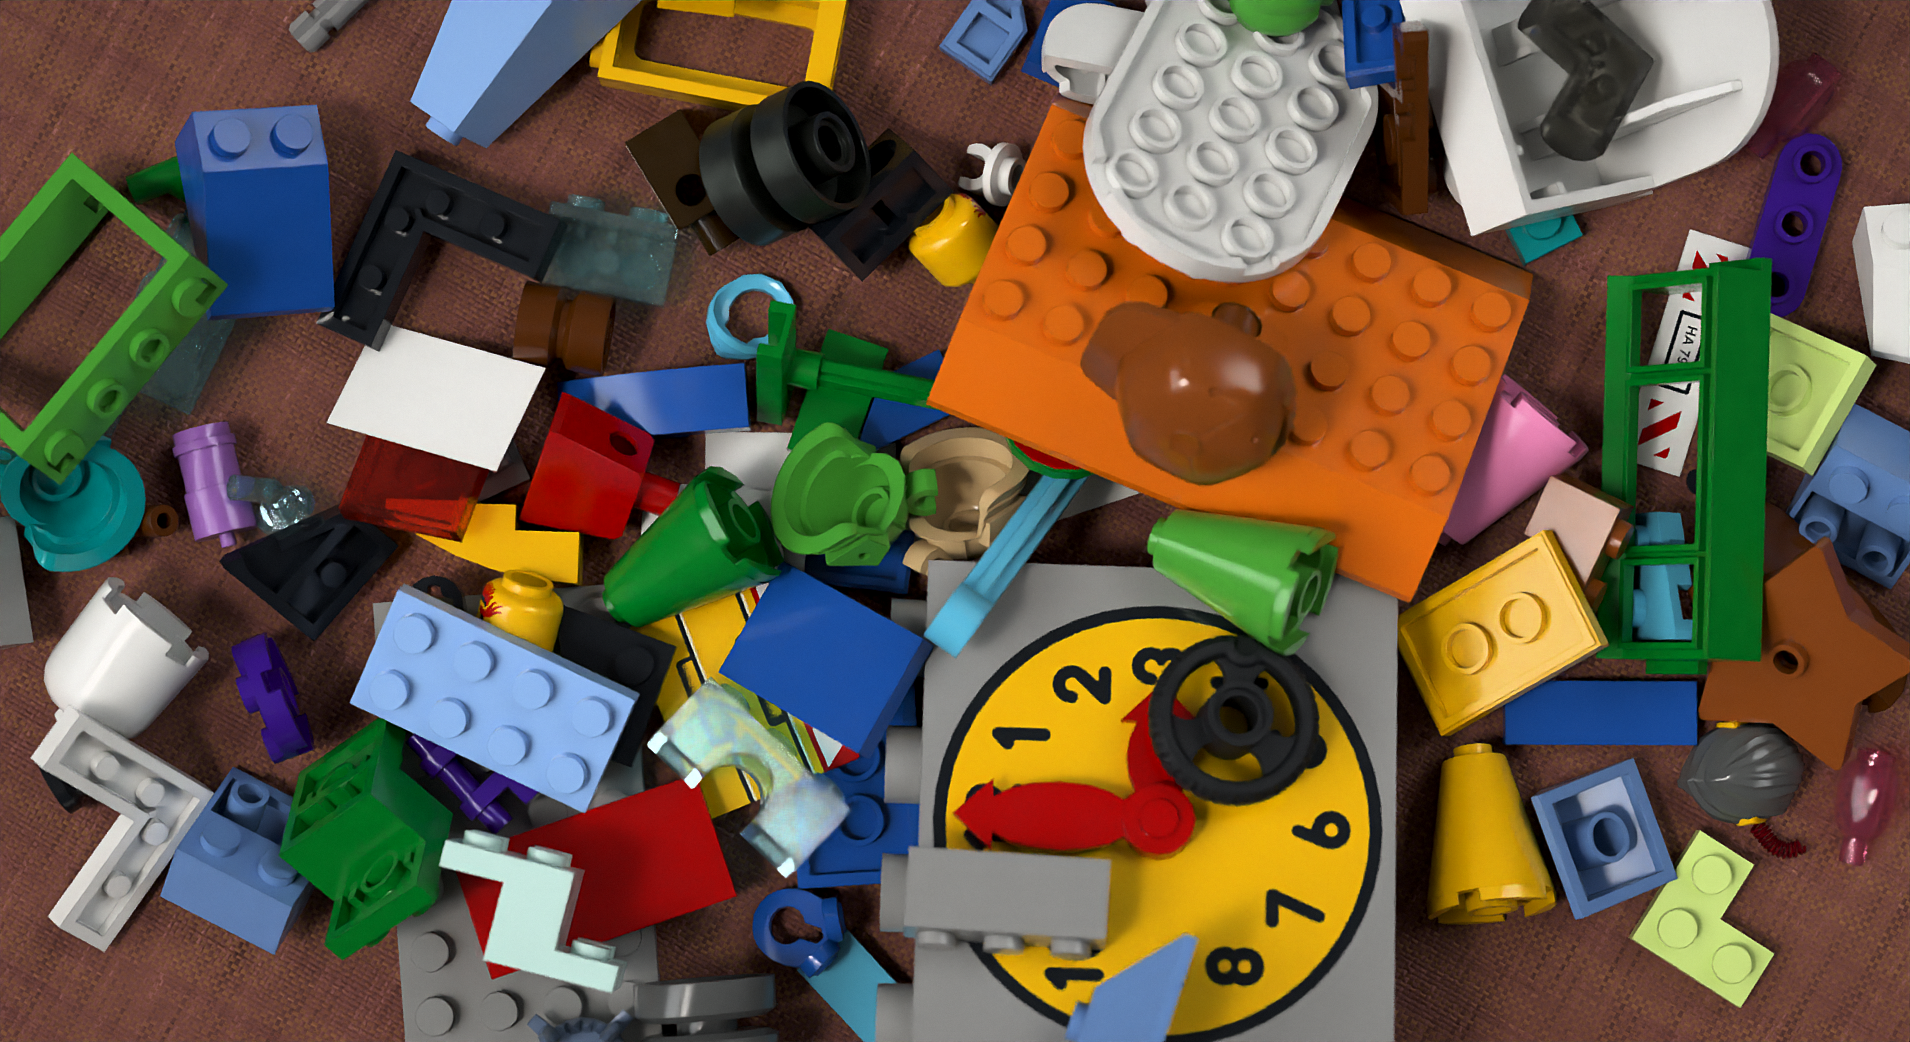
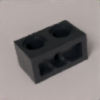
M889 128L868 147L871 180L868 193L863 202L857 207L823 222L811 223L808 227L861 281H864L954 192L910 145Z

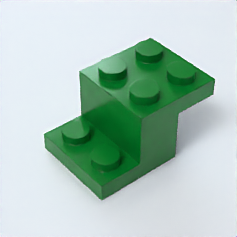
M380 717L299 772L279 852V857L334 901L324 946L342 961L364 946L373 947L385 938L391 928L411 915L418 917L424 914L434 904L440 892L438 884L442 866H439L445 841L448 840L453 816L452 812L400 769L403 762V755L401 753L407 730Z

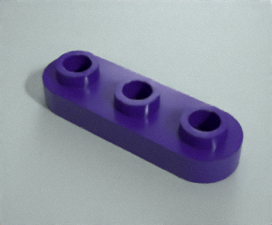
M1818 134L1799 135L1786 143L1778 152L1746 259L1762 257L1772 259V275H1777L1783 280L1785 290L1781 297L1771 296V313L1781 318L1795 311L1804 299L1842 172V159L1839 150L1829 139ZM1811 154L1818 158L1821 164V170L1818 175L1810 176L1803 172L1800 166V160L1803 155ZM1785 215H1795L1802 221L1803 230L1799 236H1790L1783 230L1782 221Z

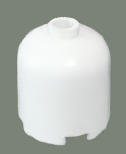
M108 577L52 650L45 665L44 683L51 699L59 707L54 714L57 720L67 706L71 705L125 738L131 739L146 730L208 661L209 652L200 646L193 651L185 642L192 633V630L153 597L144 592L135 601L121 593L126 586L123 580L117 577Z

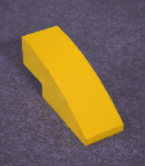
M387 501L388 515L416 535L455 556L500 573L508 570H522L543 576L555 584L583 586L584 535L579 532L521 531V520H519L522 508L517 505Z

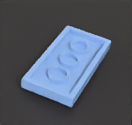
M404 583L395 595L350 704L578 811L586 813L640 693L531 642L509 634L484 620Z

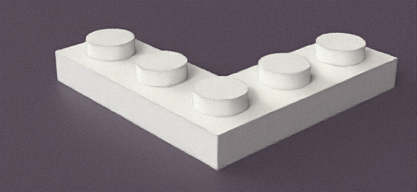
M68 705L31 759L42 769L119 812L120 816L48 917L59 928L105 952L171 860L177 846L214 795V792L197 779L75 707Z

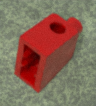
M562 392L519 520L614 540L622 537L632 507L659 516L677 497L681 483L646 471L655 441L651 434L573 395Z

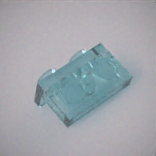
M574 194L568 195L567 204L551 201L549 215L560 219L568 227L542 283L562 286L564 289L579 292L592 291L615 295L616 299L665 309L680 237L678 229L674 225L667 224L668 214L641 207H631L629 216L605 212L606 202Z

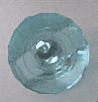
M231 475L227 483V496L230 500L260 503L255 513L256 524L259 530L267 535L310 517L314 511L316 502L311 490L303 485H283L274 477L264 478L244 475Z

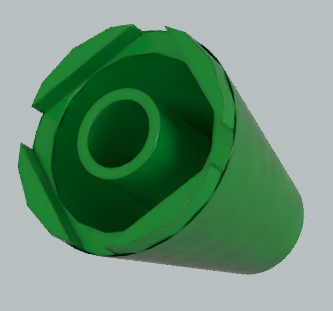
M709 466L697 474L605 574V590L602 592V598L606 608L617 621L621 623L627 621L632 626L640 628L763 585L780 575L782 571L775 569V567L784 562V552L781 543L774 533L772 522L758 500L747 506L743 499L735 492L744 484L734 474L717 466Z

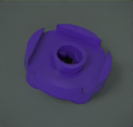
M263 632L232 646L233 658L241 674L240 677L236 678L241 699L249 714L260 711L266 727L261 729V735L273 763L277 764L314 750V739L307 714L299 715V707L295 695L299 694L273 638H268L267 632Z

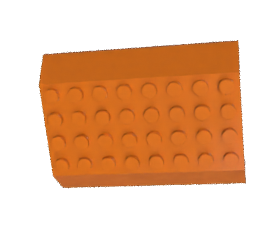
M1058 92L959 318L926 405L1179 509L1320 527L1334 532L1336 538L1327 544L1338 548L1335 573L1410 603L1446 525L1528 306L1533 274L1341 196L1329 223L1314 246L1303 259L1286 271L1270 278L1240 283L1189 277L1185 273L1156 260L1138 246L1128 242L1108 217L1092 190L1084 163V130L1093 104L1069 99ZM1138 301L1153 304L1179 314L1194 312L1211 316L1212 311L1218 305L1226 302L1238 303L1253 310L1260 318L1262 324L1261 334L1257 339L1271 345L1283 354L1292 370L1297 389L1295 412L1297 414L1293 422L1295 429L1289 432L1286 443L1263 466L1234 479L1210 486H1199L1186 482L1141 459L1133 452L1120 418L1117 402L1088 379L1080 366L1086 345L1105 313L1122 302Z

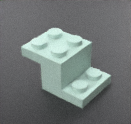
M472 829V831L465 830L463 839L456 838L445 841L439 866L503 882L483 960L613 993L622 986L628 962L614 958L615 946L578 937V940H573L571 947L565 946L585 871L570 866L572 854L537 845L535 847L529 846L527 855L508 851L510 838Z

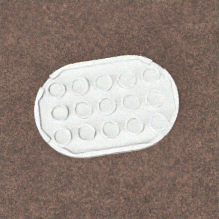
M1152 0L1139 20L1088 116L1083 137V155L1087 176L1100 205L1121 231L1123 237L1156 260L1195 279L1240 283L1270 278L1293 267L1303 259L1329 223L1374 129L1378 113L1377 85L1350 89L1345 78L1343 20L1329 6H1320L1317 20L1301 32L1284 37H1268L1257 31L1253 33L1245 29L1237 21L1235 14L1232 13L1228 0Z

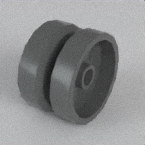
M775 973L694 977L633 985L636 1019L645 1024H677V1031L649 1035L640 1042H780L779 1031L770 1026H738V1018L765 1015L777 1006Z

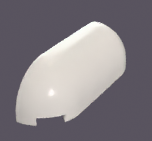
M1098 3L1077 4L1064 9L1051 21L1044 36L1041 58L1043 73L1047 72L1052 79L1059 83V92L1062 96L1094 105L1144 12Z

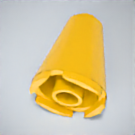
M1486 743L1467 744L1454 748V757L1442 762L1426 904L1428 918L1432 920L1438 916V923L1469 925L1505 921L1504 914L1514 912L1518 909V906L1522 905L1525 917L1551 910L1557 905L1555 888L1506 756L1500 753H1492V746Z

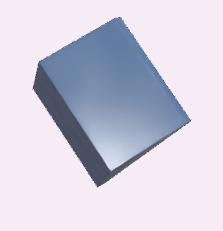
M1634 758L1543 788L1531 797L1575 920L1587 917L1678 879Z

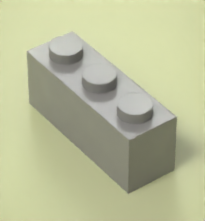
M909 846L904 937L917 938L916 946L928 950L957 949V941L983 942V951L992 954L1020 955L1024 953V945L1051 947L1050 955L1056 958L1072 960L1091 958V950L1104 951L1107 933L1111 860Z

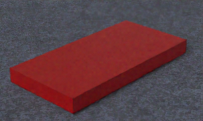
M697 774L590 809L586 813L582 812L508 837L510 838L508 851L527 855L529 846L535 847L537 845L572 854L570 866L585 870L565 946L571 947L573 940H578V937L604 942L738 896ZM455 870L483 955H485L503 882ZM486 961L492 980L521 970Z

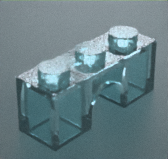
M710 676L655 733L646 745L692 789L708 773L717 768L735 767L749 774L758 786L760 807L755 818L740 835L787 878L815 851L852 810L842 802L844 795L830 778L819 772L813 774L795 757L797 750L784 734L774 728L767 730L749 713L750 705L739 691L726 683L719 685Z

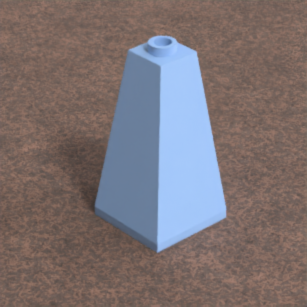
M452 0L410 102L431 116L425 126L446 141L458 146L464 137L487 148L642 0Z

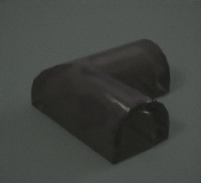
M1532 0L1522 12L1517 22V29L1568 74L1541 122V136L1546 144L1561 156L1582 162L1594 160L1603 156L1655 60L1589 0Z

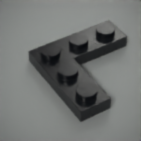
M395 150L334 283L335 307L332 311L321 312L316 324L379 352L432 237L542 283L568 225L560 219Z

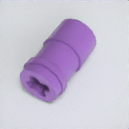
M229 422L201 425L172 435L175 445L172 451L174 458L179 461L186 490L184 499L195 542L220 539L222 548L237 545L236 534L255 529L258 525L247 481L242 478L234 446L237 444L234 433H231Z

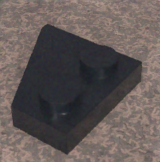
M344 501L229 552L219 562L225 570L311 640L315 641L399 545L352 504Z
M564 605L558 630L561 657L640 693L611 758L612 761L633 768L677 647Z

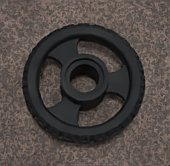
M1240 635L1216 636L1215 638H1208L1189 646L1179 653L1163 670L1154 686L1149 702V735L1152 739L1155 754L1160 759L1162 767L1187 792L1190 791L1194 796L1207 802L1211 801L1214 804L1248 806L1264 802L1280 794L1290 787L1304 772L1314 754L1318 741V705L1315 702L1316 697L1311 685L1306 681V676L1297 664L1294 665L1291 658L1274 652L1272 648L1269 649L1251 637ZM1215 662L1222 672L1223 685L1202 705L1196 715V719H1182L1173 715L1174 701L1184 680L1200 667ZM1263 671L1279 683L1290 701L1294 715L1293 737H1282L1270 730L1273 722L1272 704L1266 693L1254 684L1256 677ZM1232 707L1239 710L1247 720V733L1235 734L1227 730L1220 720V708ZM1201 748L1210 755L1223 760L1238 759L1250 753L1260 764L1262 777L1247 781L1223 780L1204 772L1192 761L1197 751Z

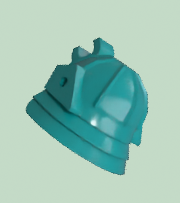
M102 435L61 485L26 462L13 450L0 446L1 502L10 516L25 526L24 537L33 546L35 558L43 568L49 571L74 572L98 566L118 554L134 537L140 526L146 504L142 478L134 464L127 457L110 448V438Z

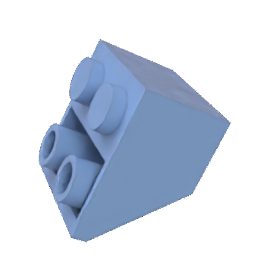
M1854 403L1813 476L1805 474L1786 513L1800 525L1799 533L1809 541L1814 543L1824 536L1830 538L1839 563L1889 589H1892L1910 563V432Z
M232 767L177 846L160 897L275 955L301 915L315 888L310 881L279 857L293 797Z

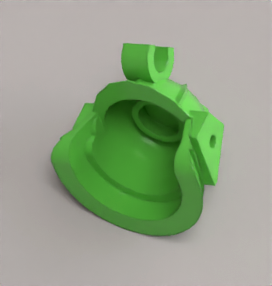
M831 422L823 423L810 431L795 445L777 475L770 509L774 533L779 542L791 552L803 555L825 554L826 564L829 566H878L891 545L904 530L908 529L906 523L909 513L917 516L936 514L935 496H938L935 469L925 468L915 470L905 476L900 462L887 453H877L876 446L853 438L845 427L843 428Z

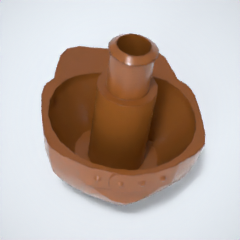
M1143 301L1122 302L1105 313L1082 354L1080 366L1084 375L1117 402L1123 428L1133 452L1149 464L1186 482L1199 486H1210L1234 479L1263 466L1286 443L1289 432L1295 429L1293 422L1297 414L1295 413L1297 389L1292 370L1283 354L1271 345L1257 339L1262 330L1261 320L1247 306L1226 302L1218 305L1212 311L1211 316L1194 312L1179 314Z

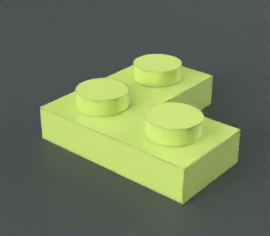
M1696 830L1674 864L1678 879L1660 886L1628 938L1739 1008L1742 1007L1774 956L1773 952L1721 920V917L1754 864L1701 830Z

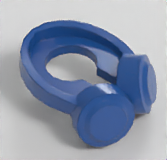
M795 888L777 890L767 895L760 902L754 913L752 930L757 946L767 957L785 966L801 968L807 977L811 978L819 976L838 957V952L841 949L838 942L844 940L846 923L843 906L838 902L837 897L823 899L814 893ZM794 907L803 915L805 923L821 928L824 938L818 943L799 938L794 943L782 944L773 935L771 928L772 920L781 909Z

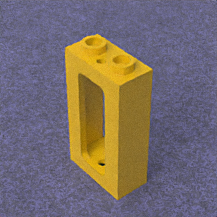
M657 0L640 1L591 48L589 66L599 68L597 77L604 87L738 111L749 105L759 104L766 97L788 88L640 59L635 53L642 11L648 2ZM736 0L734 12L736 16L800 27L812 31L814 36L805 81L820 83L833 91L849 8L848 0Z

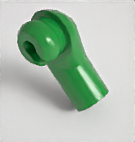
M177 156L125 177L137 205L165 194H170L186 203Z

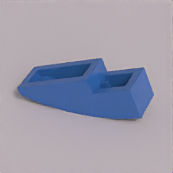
M745 363L646 371L557 382L558 401L562 392L573 395L651 434L654 440L689 437V435L751 431L748 378Z

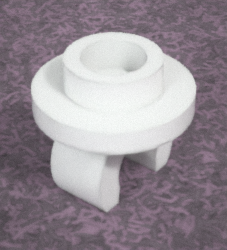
M1006 142L998 143L993 149L980 143L969 145L967 153L985 161L983 174L977 179L960 177L958 184L975 195L985 196L988 203L992 205L1007 206L1026 165L1019 147Z

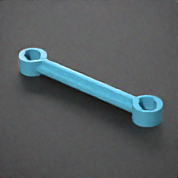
M1042 475L964 581L961 582L924 633V636L956 659L1090 476L1081 479H1053Z

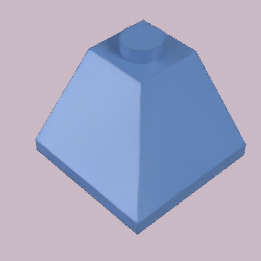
M1184 934L1095 988L1090 1005L1077 1000L1065 1039L1072 1042H1164L1198 938Z

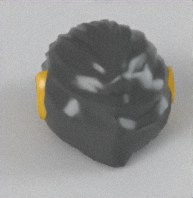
M1737 720L1716 723L1715 729H1712L1697 741V745L1693 747L1682 767L1677 785L1693 797L1701 809L1713 819L1733 823L1737 826L1759 824L1772 816L1782 815L1787 811V807H1789L1791 800L1795 796V791L1798 790L1799 784L1803 781L1802 773L1805 771L1804 754L1799 752L1798 746L1792 743L1788 735L1775 724L1737 722Z

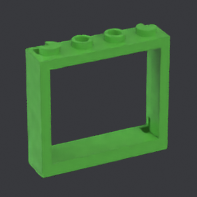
M73 153L67 157L0 237V339L108 211H111L162 255L167 262L26 430L0 407V438L18 456L59 485L64 482L228 286L223 279Z

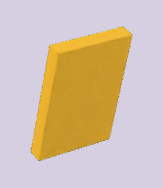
M1543 530L1398 615L1397 648L1441 736L1453 735L1609 646L1553 532L1550 530Z

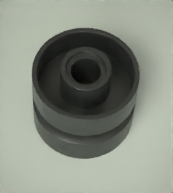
M814 81L799 82L766 97L759 104L749 105L714 121L705 130L700 143V171L709 200L725 225L739 238L750 244L758 246L772 244L806 229L811 223H820L853 209L863 202L869 190L871 180L870 157L865 138L857 120L837 94L828 87Z

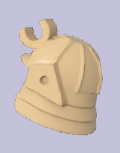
M980 427L953 428L923 436L902 449L900 463L905 476L919 469H935L938 486V496H935L936 514L917 516L909 513V528L918 537L923 539L916 541L905 553L902 564L928 576V560L953 561V559H964L972 561L982 557L1027 497L1020 494V491L1026 484L1030 469L1012 454L1004 436Z

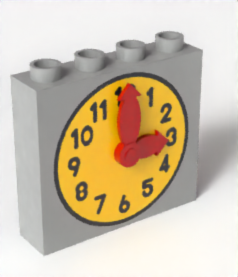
M928 560L927 600L892 599L891 621L930 642L934 647L916 676L924 677L923 726L889 725L887 727L885 803L920 804L918 847L1111 860L1107 933L1104 951L1091 950V958L1082 960L1053 957L1050 955L1051 947L1024 945V953L1020 955L992 954L983 951V942L957 941V949L928 950L917 947V938H915L914 984L878 983L875 1042H1072L1066 1040L1065 1035L1077 1000L1090 1005L1095 988L1184 934L1198 938L1164 1042H1394L1398 598L1340 574H1334L1325 605L1320 615L1308 612L1299 627L1300 630L1310 633L1294 654L1287 655L1292 659V663L1294 665L1297 664L1304 673L1306 681L1310 683L1316 697L1315 702L1318 705L1319 735L1314 754L1300 777L1290 787L1275 797L1248 806H1224L1214 804L1211 801L1207 802L1194 796L1192 792H1187L1175 782L1172 776L1168 775L1152 746V739L1150 738L1148 728V708L1152 691L1159 676L1166 666L1183 650L1199 641L1215 638L1216 636L1240 635L1253 638L1252 636L1160 574L1153 567L1025 563L955 659L926 638L924 633L977 562ZM1215 662L1200 667L1184 680L1174 701L1173 715L1182 719H1196V715L1202 705L1223 685L1222 672ZM1263 671L1256 677L1254 684L1266 693L1272 704L1273 722L1270 730L1282 737H1293L1294 715L1290 701L1279 683ZM1232 707L1220 708V720L1227 730L1235 734L1247 733V720L1239 710ZM1201 748L1197 751L1192 761L1204 772L1223 780L1247 781L1262 777L1260 764L1250 753L1238 759L1223 760L1210 755ZM882 853L880 932L904 933L909 854Z

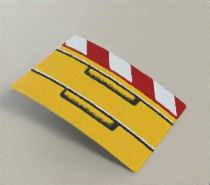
M769 582L640 628L632 625L630 630L677 647L657 704L687 777L693 774L698 775L712 819L859 758V754L719 673L721 666Z

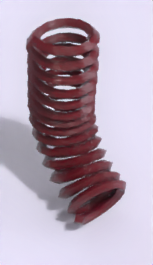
M1766 822L1760 825L1754 824L1750 830V833H1753V837L1758 839V843H1761L1763 849H1767V853H1771L1772 856L1776 855L1777 858L1782 857V859H1785L1787 856L1791 859L1792 856L1797 858L1798 853L1800 855L1806 854V845L1802 848L1798 839L1790 843L1781 841L1779 837L1777 838V835L1773 836L1774 832H1772V829H1768L1769 825H1766Z

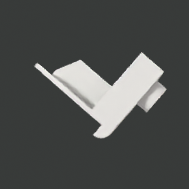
M1399 0L1406 22L1419 21L1429 31V99L1445 148L1443 158L1444 179L1453 198L1463 207L1471 236L1626 203L1653 194V190L1720 164L1736 154L1755 134L1767 113L1775 90L1779 64V37L1771 0Z

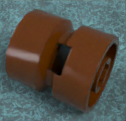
M526 281L517 314L513 342V359L550 368L557 358H562L567 370L603 376L609 358L614 331L616 296L592 291H581L571 300L567 298L562 286Z

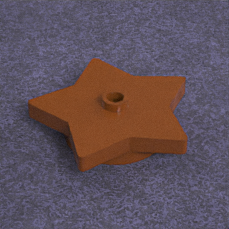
M1824 536L1781 568L1763 575L1761 662H1712L1698 708V717L1702 720L1710 721L1737 720V722L1775 724L1835 771L1841 770L1851 755L1863 700L1910 673V643L1875 620L1862 597L1847 584L1830 538ZM1694 572L1691 574L1692 586L1686 590L1692 603Z

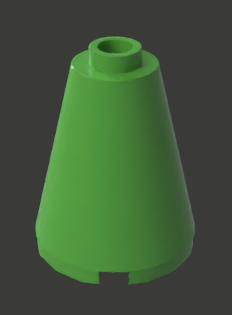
M1176 509L1170 514L1168 519L1160 517L1150 533L1147 544V552L1153 555V567L1156 571L1269 649L1272 648L1274 652L1284 656L1294 654L1310 633L1300 630L1299 627L1308 612L1320 615L1334 578L1338 559V548L1327 544L1336 538L1335 533L1320 527Z

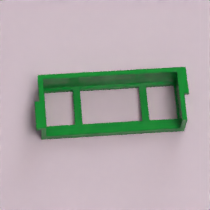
M1762 257L1709 263V268L1635 276H1607L1601 491L1634 506L1627 521L1634 525V531L1622 556L1618 560L1610 557L1600 579L1607 583V590L1598 608L1597 621L1609 646L1597 652L1596 658L1646 661V674L1707 675L1708 662H1761L1771 258ZM1702 291L1700 361L1640 366L1642 292L1671 295ZM1699 382L1695 544L1635 546L1639 387ZM1694 565L1692 642L1632 643L1634 566Z

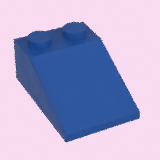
M317 105L192 112L175 140V148L195 255L228 284L227 288L206 311L207 320L332 311L335 307L329 171Z

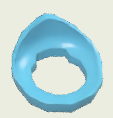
M763 274L742 275L716 292L707 309L706 325L711 344L717 355L725 359L734 360L756 358L759 343L768 344V334L765 337L754 338L748 343L733 337L726 327L729 322V309L737 298L751 291L764 292L775 301L794 304L793 299L781 282Z

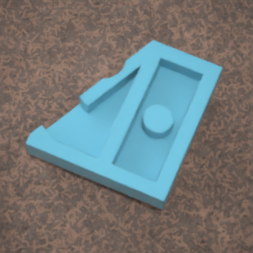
M1656 511L1635 515V546L1685 543L1680 513ZM1689 565L1634 566L1633 642L1692 641V620L1683 619L1678 590H1688L1692 586Z

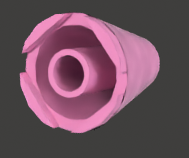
M1506 374L1500 378L1449 518L1438 540L1444 546L1451 539L1464 545L1544 487L1550 476L1562 474L1580 461L1589 451L1587 445L1573 431L1567 435L1559 429L1558 417Z

